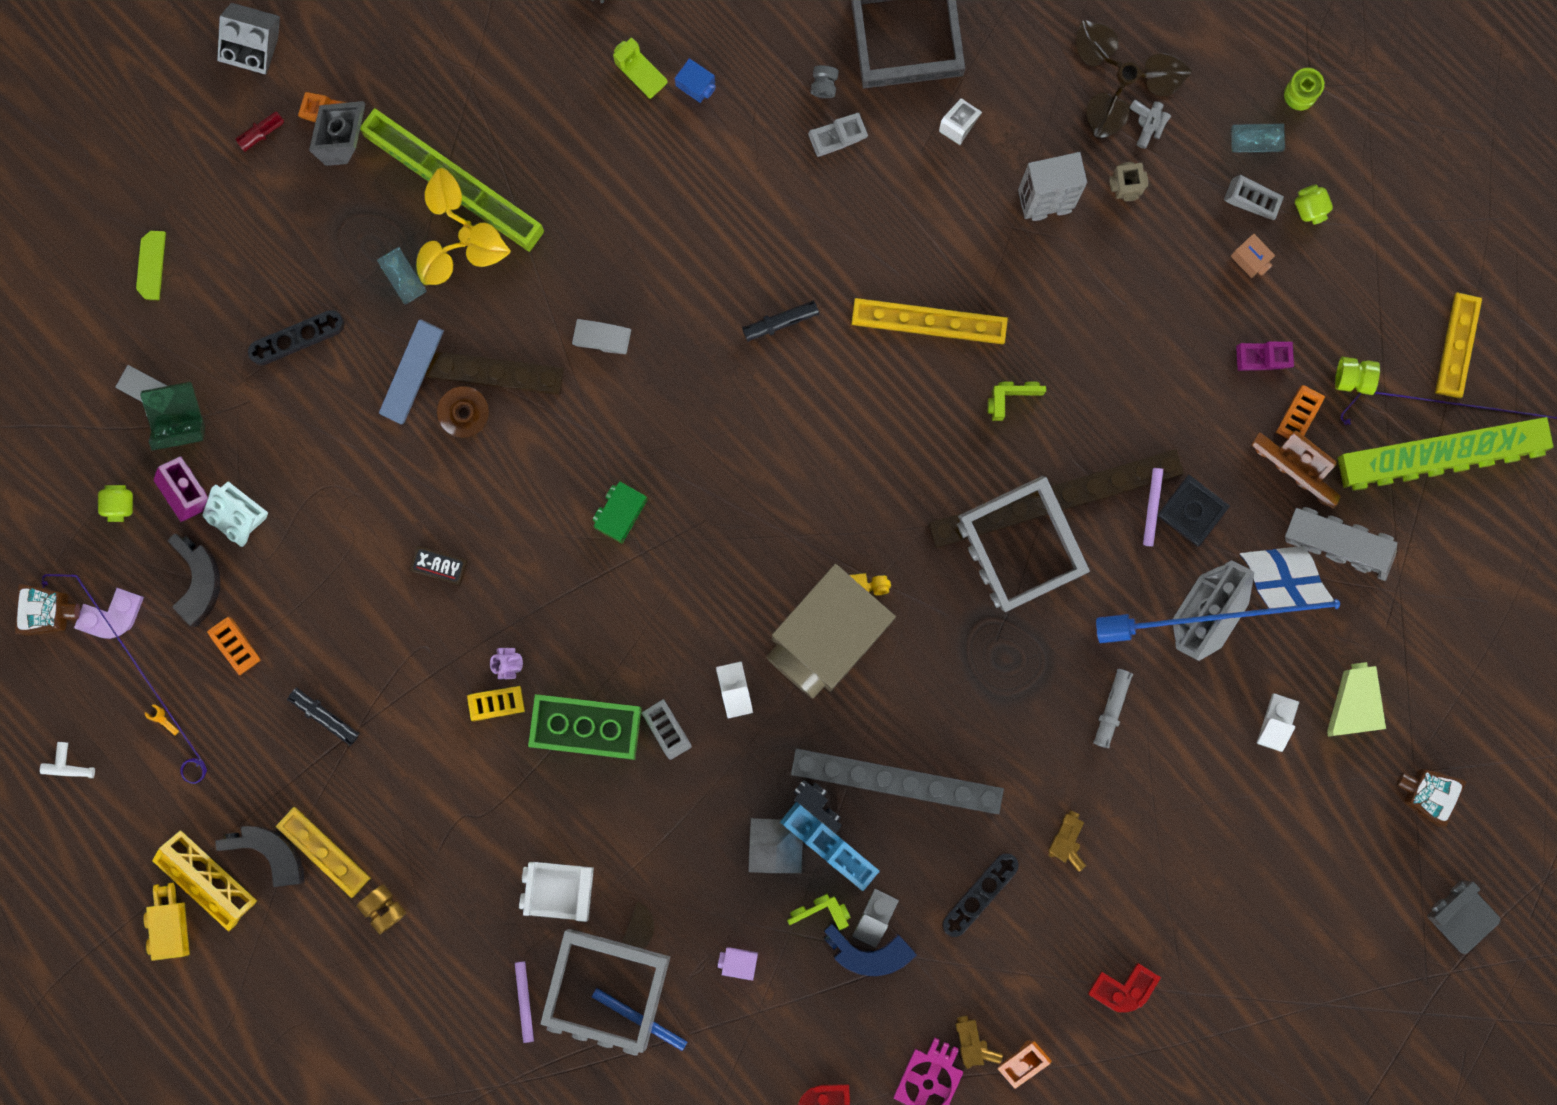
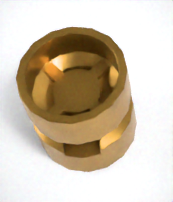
M384 884L376 888L357 904L358 909L365 917L372 918L370 924L379 935L388 930L406 914V911L399 902L391 900L393 895ZM386 906L389 911L380 917L377 912Z

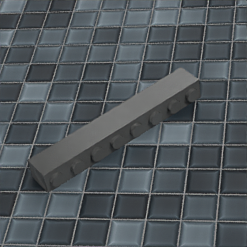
M796 749L791 772L793 776L992 814L1000 813L1004 788Z

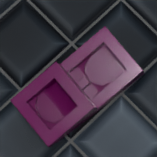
M1293 342L1240 343L1236 345L1238 371L1275 370L1294 367Z

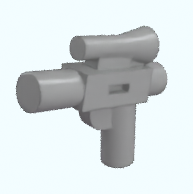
M1134 100L1129 107L1140 115L1138 122L1144 127L1137 142L1138 147L1146 149L1153 131L1155 132L1153 137L1160 139L1165 124L1171 117L1170 114L1161 112L1164 106L1162 103L1154 102L1150 110L1137 100Z

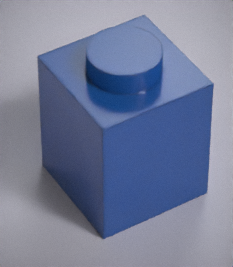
M690 58L675 77L676 87L699 103L705 97L708 99L716 88L714 85L715 76Z

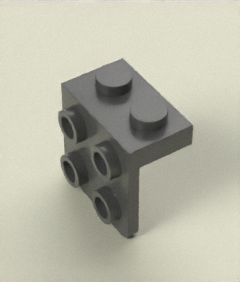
M1473 881L1458 882L1450 890L1451 894L1445 899L1436 902L1431 908L1432 911L1427 915L1429 920L1452 945L1463 954L1468 953L1500 923V917L1480 897L1478 892L1481 889Z

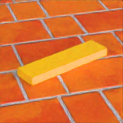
M1462 293L1454 295L1435 390L1437 394L1455 398L1463 397L1482 302L1480 297Z
M293 807L275 826L351 898L371 879L296 807Z

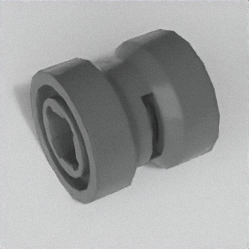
M815 66L813 70L815 81L811 84L810 93L820 98L835 97L836 87L834 83L838 79L839 70L830 66Z

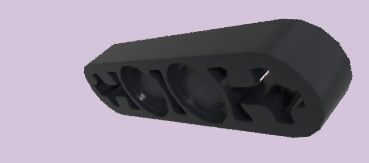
M329 310L254 341L248 348V356L257 365L269 364L338 335L344 329V319L336 311ZM330 317L338 320L335 323L336 327L334 329L330 326L323 327L322 330L325 332L321 334L319 327L316 325V322H319L321 326L328 324V318ZM312 326L315 329L314 337L308 340L303 339L301 335L303 328ZM283 336H288L291 339L290 347L285 350L278 347V340ZM271 341L273 348L277 351L276 354H273L271 350L264 352V358L262 359L254 355L258 353L257 348L259 347L263 350L271 348L268 344Z
M1007 853L1000 854L943 919L942 926L946 934L951 937H958L970 927L1018 871L1019 864L1015 856ZM1002 859L1006 861L1011 859V867L1013 869L1012 871L1005 870L1001 874L1002 877H1005L1003 882L1000 881L998 876L990 873L993 868L996 872L1002 868L1000 863ZM988 877L993 878L997 884L996 889L991 893H986L982 889V882ZM970 897H974L979 901V908L973 913L966 911L964 907L965 901ZM960 908L963 914L970 917V919L966 922L963 918L959 922L961 927L959 931L955 929L949 931L950 924L948 921L949 919L956 920L960 916V914L956 913V910Z

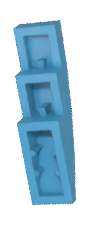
M798 802L793 805L780 821L782 825L862 891L866 889L879 873L876 867Z

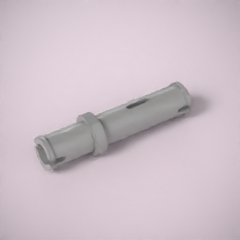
M1117 669L1116 671L1117 673L1104 713L1099 717L1100 725L1093 744L1108 749L1110 748L1115 727L1119 726L1120 721H1118L1131 678L1133 677V673L1122 669Z

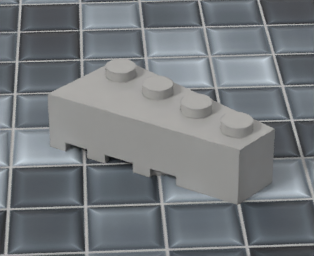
M1303 507L1302 510L1296 508L1285 536L1287 543L1297 547L1303 546L1306 550L1315 554H1321L1324 551L1329 559L1338 563L1349 561L1356 570L1363 573L1371 572V570L1379 573L1377 578L1383 581L1387 580L1397 553V542L1393 541V537L1383 533H1379L1378 536L1368 533L1367 528L1357 524L1350 527L1343 524V520L1334 516H1328V518L1318 516L1317 511L1307 507Z

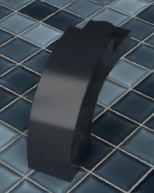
M175 533L168 542L188 562L192 572V582L187 593L172 607L190 626L197 627L210 614L216 604L220 591V573L215 558L207 547L200 545L194 550L196 544L187 535L182 537Z
M259 826L241 827L242 837H240L239 833L223 834L224 840H216V851L252 848L265 855L271 865L273 887L305 883L303 865L298 852L284 836L274 830Z

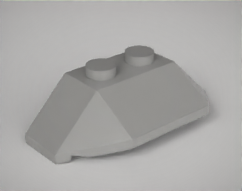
M1231 560L1223 566L1200 575L1173 619L1244 612L1249 605L1254 572ZM1241 617L1175 624L1173 627L1176 649L1200 661L1222 648Z

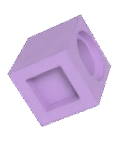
M727 947L726 953L720 952L718 968L723 969L722 975L753 981L758 952Z

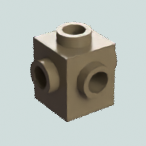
M1121 163L1116 166L1113 176H1110V188L1112 192L1115 191L1116 199L1124 198V201L1139 199V196L1148 187L1147 172L1143 171L1142 163ZM1124 181L1130 182L1131 185H1125Z

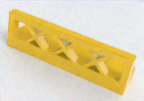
M181 830L158 849L152 860L227 931L234 928L241 916L257 902L254 897ZM180 841L187 848V854L177 853L172 846ZM192 861L203 862L206 865V872L197 871L193 867ZM212 878L221 879L225 883V889H216L212 885ZM231 896L241 897L246 904L239 910L231 903Z

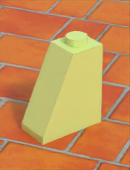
M1367 662L1351 664V670L1344 671L1327 730L1328 736L1386 729L1376 666L1368 667Z

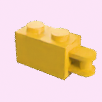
M168 883V886L162 887L159 884L154 885V906L146 907L147 913H144V925L149 930V939L146 941L147 953L151 955V961L188 956L190 953L185 902L177 903L174 883ZM162 897H168L169 904L162 905Z

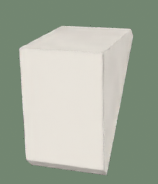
M960 99L943 117L939 132L961 145L982 112L963 99Z

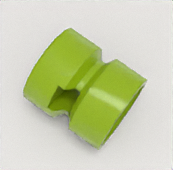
M1303 68L1297 71L1284 90L1286 103L1295 110L1302 111L1310 108L1324 90L1323 76L1313 68Z
M1342 356L1336 371V390L1351 392L1356 387L1357 392L1361 394L1373 395L1379 381V362L1366 360L1359 364L1356 358Z

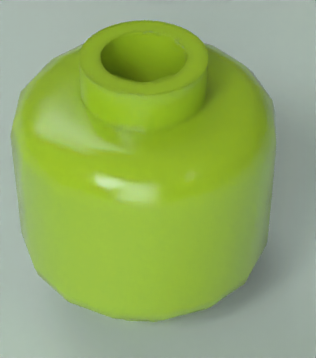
M1315 184L1298 192L1299 196L1295 199V205L1303 221H1312L1313 225L1328 219L1327 214L1332 211L1333 205L1325 188L1318 187Z
M105 485V489L98 492L99 515L107 517L108 522H124V517L130 516L133 513V493L126 489V485Z

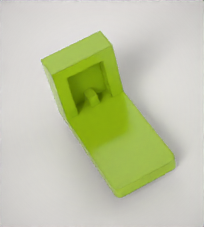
M632 37L627 42L622 41L615 48V53L613 54L615 65L648 98H653L668 83L667 79L640 53L639 44Z
M999 382L998 386H994L992 389V398H988V414H992V421H1003L1005 417V395H1044L1046 386H1040L1039 382H1025L1024 386H1014V382Z
M828 894L813 901L815 906L807 910L802 906L790 912L791 918L787 919L789 925L828 906L838 929L841 930L849 926L846 920L851 917L844 904L839 906L835 896L829 898Z

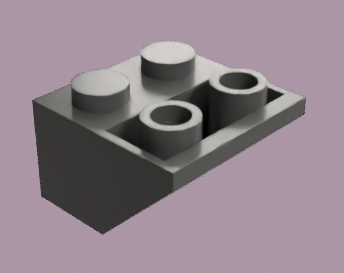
M230 3L220 15L217 61L267 74L278 41L280 16Z

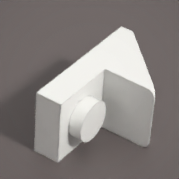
M742 661L716 667L727 717L733 718L753 713Z
M1272 694L1257 744L1283 752L1295 729L1292 723L1298 708V701Z

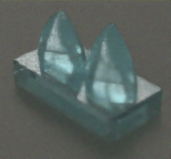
M1244 124L1231 127L1232 152H1281L1285 150L1284 124Z
M399 247L377 260L405 305L427 292Z

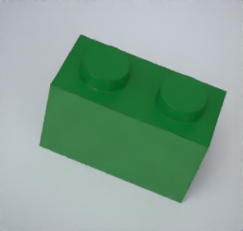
M619 481L617 486H611L605 497L608 499V502L604 509L600 507L597 510L592 521L595 522L594 528L623 544L648 499L647 496Z

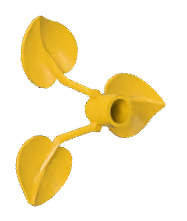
M444 168L437 169L426 186V204L434 214L440 215L446 212L449 217L464 226L458 234L459 243L448 245L443 249L437 241H430L422 246L417 256L416 265L418 276L424 285H439L449 279L453 272V261L450 255L447 254L449 250L468 246L466 250L467 259L473 265L479 267L495 264L511 252L492 225L488 223L471 225L470 221L462 219L451 211L459 208L461 205V190L450 172Z

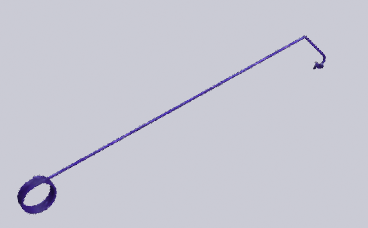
M1375 392L1376 394H1383V395H1390V396H1397V397H1404V398H1411V399H1419V400H1426V401H1433V402H1440V403H1447V404H1454V405H1461V406H1468V407H1475V408H1482V409H1491V410H1498V411H1505V412H1512V413H1519V414H1526V415H1533V416H1540V417H1547V418L1557 419V417H1553V416H1546V415H1539V414H1532V413L1530 414V413H1525V412L1523 413V412H1516V411H1509V410L1488 408V407L1475 406V405H1467V404H1460V403H1453V402H1445V401H1438V400H1431V399H1424V398H1417V397H1410V396H1403V395H1396V394ZM1359 393V395L1352 401V403H1350V405L1341 414V420L1344 422V424H1351V419L1348 418L1347 420H1343L1342 416L1347 411V409H1349V407L1356 401V399L1361 395V393Z
M45 574L42 577V588H44L45 585H48V582L44 581V577L46 576H72L78 579L79 583L81 584L85 592L88 594L94 605L97 607V609L99 610V612L101 613V615L103 616V618L105 619V621L107 622V624L109 625V627L111 628V630L113 631L121 645L124 647V649L126 650V652L128 653V655L130 656V658L132 659V661L134 662V664L136 665V667L138 668V670L140 671V673L142 674L150 688L153 690V692L155 693V695L157 696V698L159 699V701L161 702V704L163 705V707L165 708L173 722L176 724L178 729L181 731V733L183 734V736L185 737V739L187 740V742L199 758V760L195 758L189 759L182 764L180 770L183 779L190 784H196L200 782L205 777V774L207 772L204 762L202 761L196 750L193 748V746L191 745V743L189 742V740L187 739V737L185 736V734L183 733L175 719L172 717L166 706L163 704V702L161 701V699L159 698V696L157 695V693L155 692V690L153 689V687L151 686V684L149 683V681L147 680L139 666L136 664V662L134 661V659L132 658V656L130 655V653L128 652V650L126 649V647L124 646V644L122 643V641L120 640L112 626L109 624V622L107 621V619L105 618V616L103 615V613L101 612V610L99 609V607L97 606V604L95 603L87 589L84 587L78 576ZM187 762L196 763V767L200 765L202 776L198 781L190 782L183 776V768Z

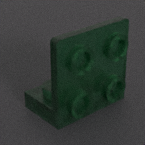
M191 382L141 391V400L151 428L149 437L151 451L203 441L205 424Z

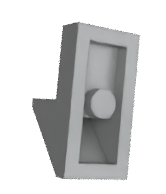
M874 889L852 937L876 948L888 927V922L899 900Z

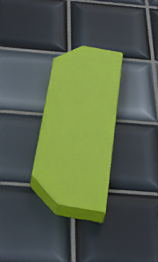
M150 231L141 238L136 289L144 299L160 300L166 232Z

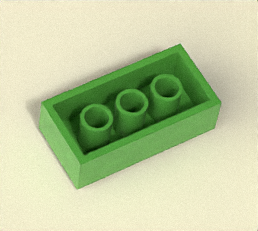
M535 694L528 747L635 760L642 708Z

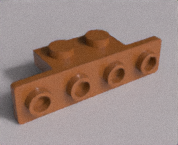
M1297 430L1281 447L1259 432L1251 444L1255 447L1256 452L1274 462L1277 469L1281 472L1288 473L1301 488L1312 492L1321 504L1334 509L1341 496L1322 480L1334 468L1337 462Z

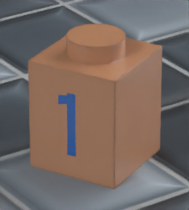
M1253 234L1234 251L1231 257L1253 278L1257 273L1262 276L1273 266L1270 261L1275 255Z

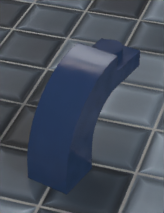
M832 923L824 929V932L827 934L824 937L825 941L834 950L837 947L840 948L834 959L846 969L857 974L866 976L887 975L901 969L917 956L899 934L878 950L863 951L852 946Z

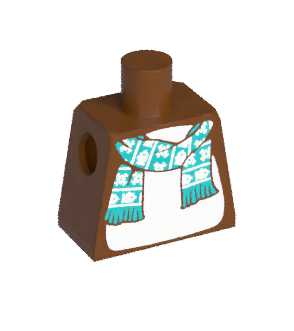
M19 584L15 634L31 636L65 631L67 619H79L80 606L79 604H68V594Z
M1419 769L1415 777L1402 772L1396 786L1408 791L1404 801L1406 805L1434 825L1446 827L1466 785V781L1434 771Z

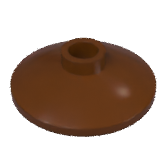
M460 386L452 388L442 396L437 407V417L441 427L447 433L455 437L467 438L474 436L484 428L489 417V407L486 399L479 391L471 387ZM463 409L469 411V415L466 418L460 417V412Z

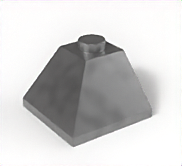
M360 101L319 105L309 151L324 165H340L349 162L356 149L365 103Z
M751 818L749 872L802 873L803 841L782 825L779 819Z

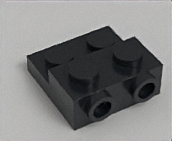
M803 780L794 791L797 795L794 800L836 834L842 826L838 822L841 817L830 808L826 811L822 809L828 801L824 797L827 792L817 783L811 786Z

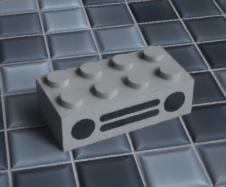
M1080 152L1028 163L1018 189L1025 219L1032 218L1033 221L1047 218V214L1057 212V215H1065L1072 212L1087 184Z

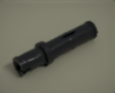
M811 300L808 303L771 317L768 315L763 316V320L742 326V331L746 341L750 342L767 334L769 336L774 335V332L814 316H819V310L815 301Z
M298 687L287 698L288 702H291L305 713V717L308 719L313 718L348 744L349 747L352 746L360 735L359 732L321 706L322 702L318 699L313 700Z

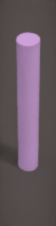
M1153 468L1143 540V545L1145 546L1154 545L1163 469Z
M525 961L516 962L515 971L523 1043L533 1042Z

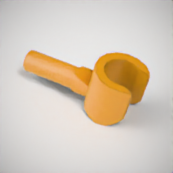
M152 705L156 708L157 714L153 717L145 712L146 718L159 722L175 736L179 730L164 717L165 711L163 708Z

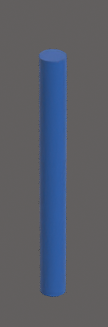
M596 988L592 998L641 1026L644 1017L642 1014ZM653 1022L651 1033L679 1050H684L688 1043L687 1041Z

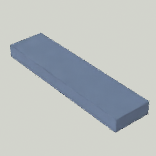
M422 319L418 320L379 414L397 423H405L444 330Z

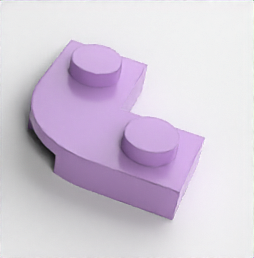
M119 588L115 591L108 612L101 610L118 636L132 628L144 598ZM83 604L80 617L76 621L74 628L101 638H115V634L99 610Z

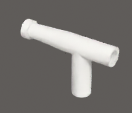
M57 742L55 764L42 763L40 766V774L87 776L89 778H94L95 768L66 765L68 743Z

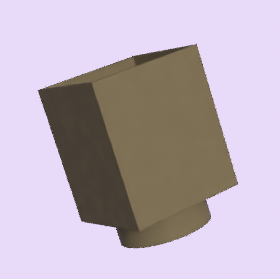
M835 564L772 634V641L777 645L766 658L799 689L814 699L823 687L830 692L836 687L890 626L896 616Z

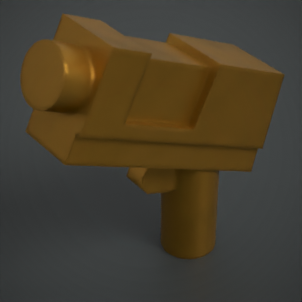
M1070 810L1069 814H1065L1062 819L1063 823L1057 835L1054 836L1048 849V855L1050 857H1057L1064 863L1068 859L1079 872L1086 867V864L1077 854L1080 844L1075 843L1084 822L1078 819L1080 814Z
M968 1016L957 1017L958 1022L955 1025L959 1033L960 1051L965 1067L969 1069L973 1065H984L983 1059L1001 1064L1003 1054L988 1050L985 1040L979 1041L976 1020H968Z

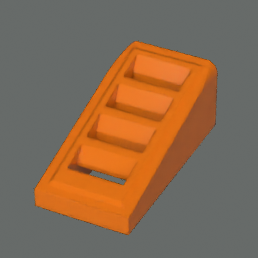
M1304 385L1300 386L1275 433L1288 439L1294 433L1285 428L1289 424L1299 429V433L1304 436L1325 396ZM1302 396L1313 401L1314 404L1312 405L1302 400ZM1297 405L1310 411L1308 415L1296 409ZM1294 415L1304 420V423L1301 424L1290 417Z
M225 618L207 631L238 675L243 674L261 661L232 618ZM227 628L231 629L229 633L220 638L219 634ZM236 636L238 640L227 647L225 643ZM243 645L244 649L234 656L231 654L232 651ZM249 653L251 657L239 665L237 661Z

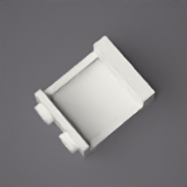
M529 862L528 867L523 868L522 883H526V891L521 893L519 909H524L523 915L525 916L533 915L587 922L589 920L594 868Z

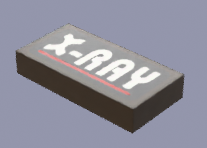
M417 546L409 571L460 586L468 561Z

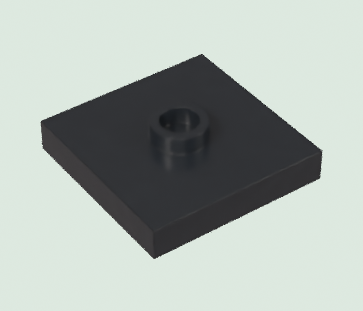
M1187 475L1157 514V517L1196 547H1199L1230 505L1191 475Z

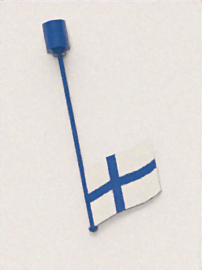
M1303 546L1239 553L1249 569L1254 572L1253 580L1257 591L1268 609L1135 624V619H1130L1129 614L1097 617L1096 627L1099 643L1132 640V635L1136 634V629L1327 607L1338 609L1340 601L1338 599L1333 600L1321 582L1312 557Z

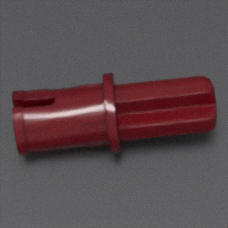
M274 112L260 123H252L253 126L236 137L235 140L242 150L246 152L262 139L266 140V135L281 126L284 120L278 112Z

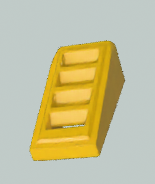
M521 686L467 695L471 721L525 712ZM511 693H513L516 707L512 709L510 707L508 695ZM500 695H503L505 710H500L498 699ZM489 697H492L494 712L489 711L487 699ZM478 699L482 700L484 712L482 714H479L478 711Z

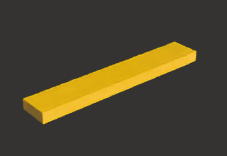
M855 298L851 325L1004 344L1008 318Z

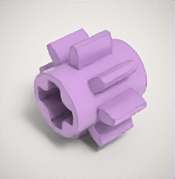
M498 648L497 654L493 655L490 660V668L494 674H498V679H515L516 673L520 672L523 667L522 657L520 654L515 653V648Z

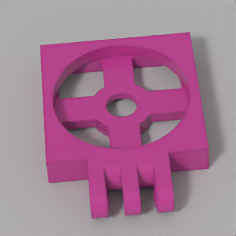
M934 1037L927 1054L914 1049L893 1099L906 1105H925L929 1095L935 1093L945 1098L941 1105H949L963 1075L962 1070L952 1066L959 1048L953 1047L948 1056L946 1051L949 1044L944 1042L940 1051H937L939 1039ZM932 1062L926 1074L920 1075L911 1071L919 1063ZM941 1068L946 1069L950 1075V1088L938 1082L937 1077ZM927 1079L933 1081V1087L929 1090L923 1087V1082ZM906 1081L918 1086L919 1092L915 1101L910 1100L907 1095Z

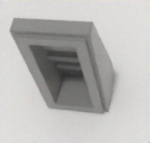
M1239 175L1231 180L1224 201L1265 218L1275 220L1284 196ZM1249 191H1252L1250 199L1247 200ZM1259 195H1262L1260 203L1257 205V199ZM1268 198L1272 199L1269 209L1267 210L1265 209V206L1267 204Z
M664 699L642 712L662 750L670 760L692 747ZM665 711L666 714L653 722L652 717ZM670 720V724L660 730L657 729L658 726ZM674 729L676 730V733L666 738L665 740L663 739L664 735L668 734ZM681 739L680 742L676 743L675 745L671 746L670 748L668 747L670 744H672V743H674L675 741Z

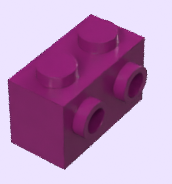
M181 456L157 468L153 481L180 522L204 511L208 501L207 494L199 485L191 469L185 464Z

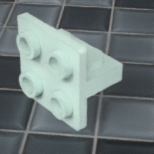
M229 482L221 488L218 485L211 488L203 512V517L210 525L217 527L228 539L236 542L241 547L246 544L249 534L268 515L267 511Z

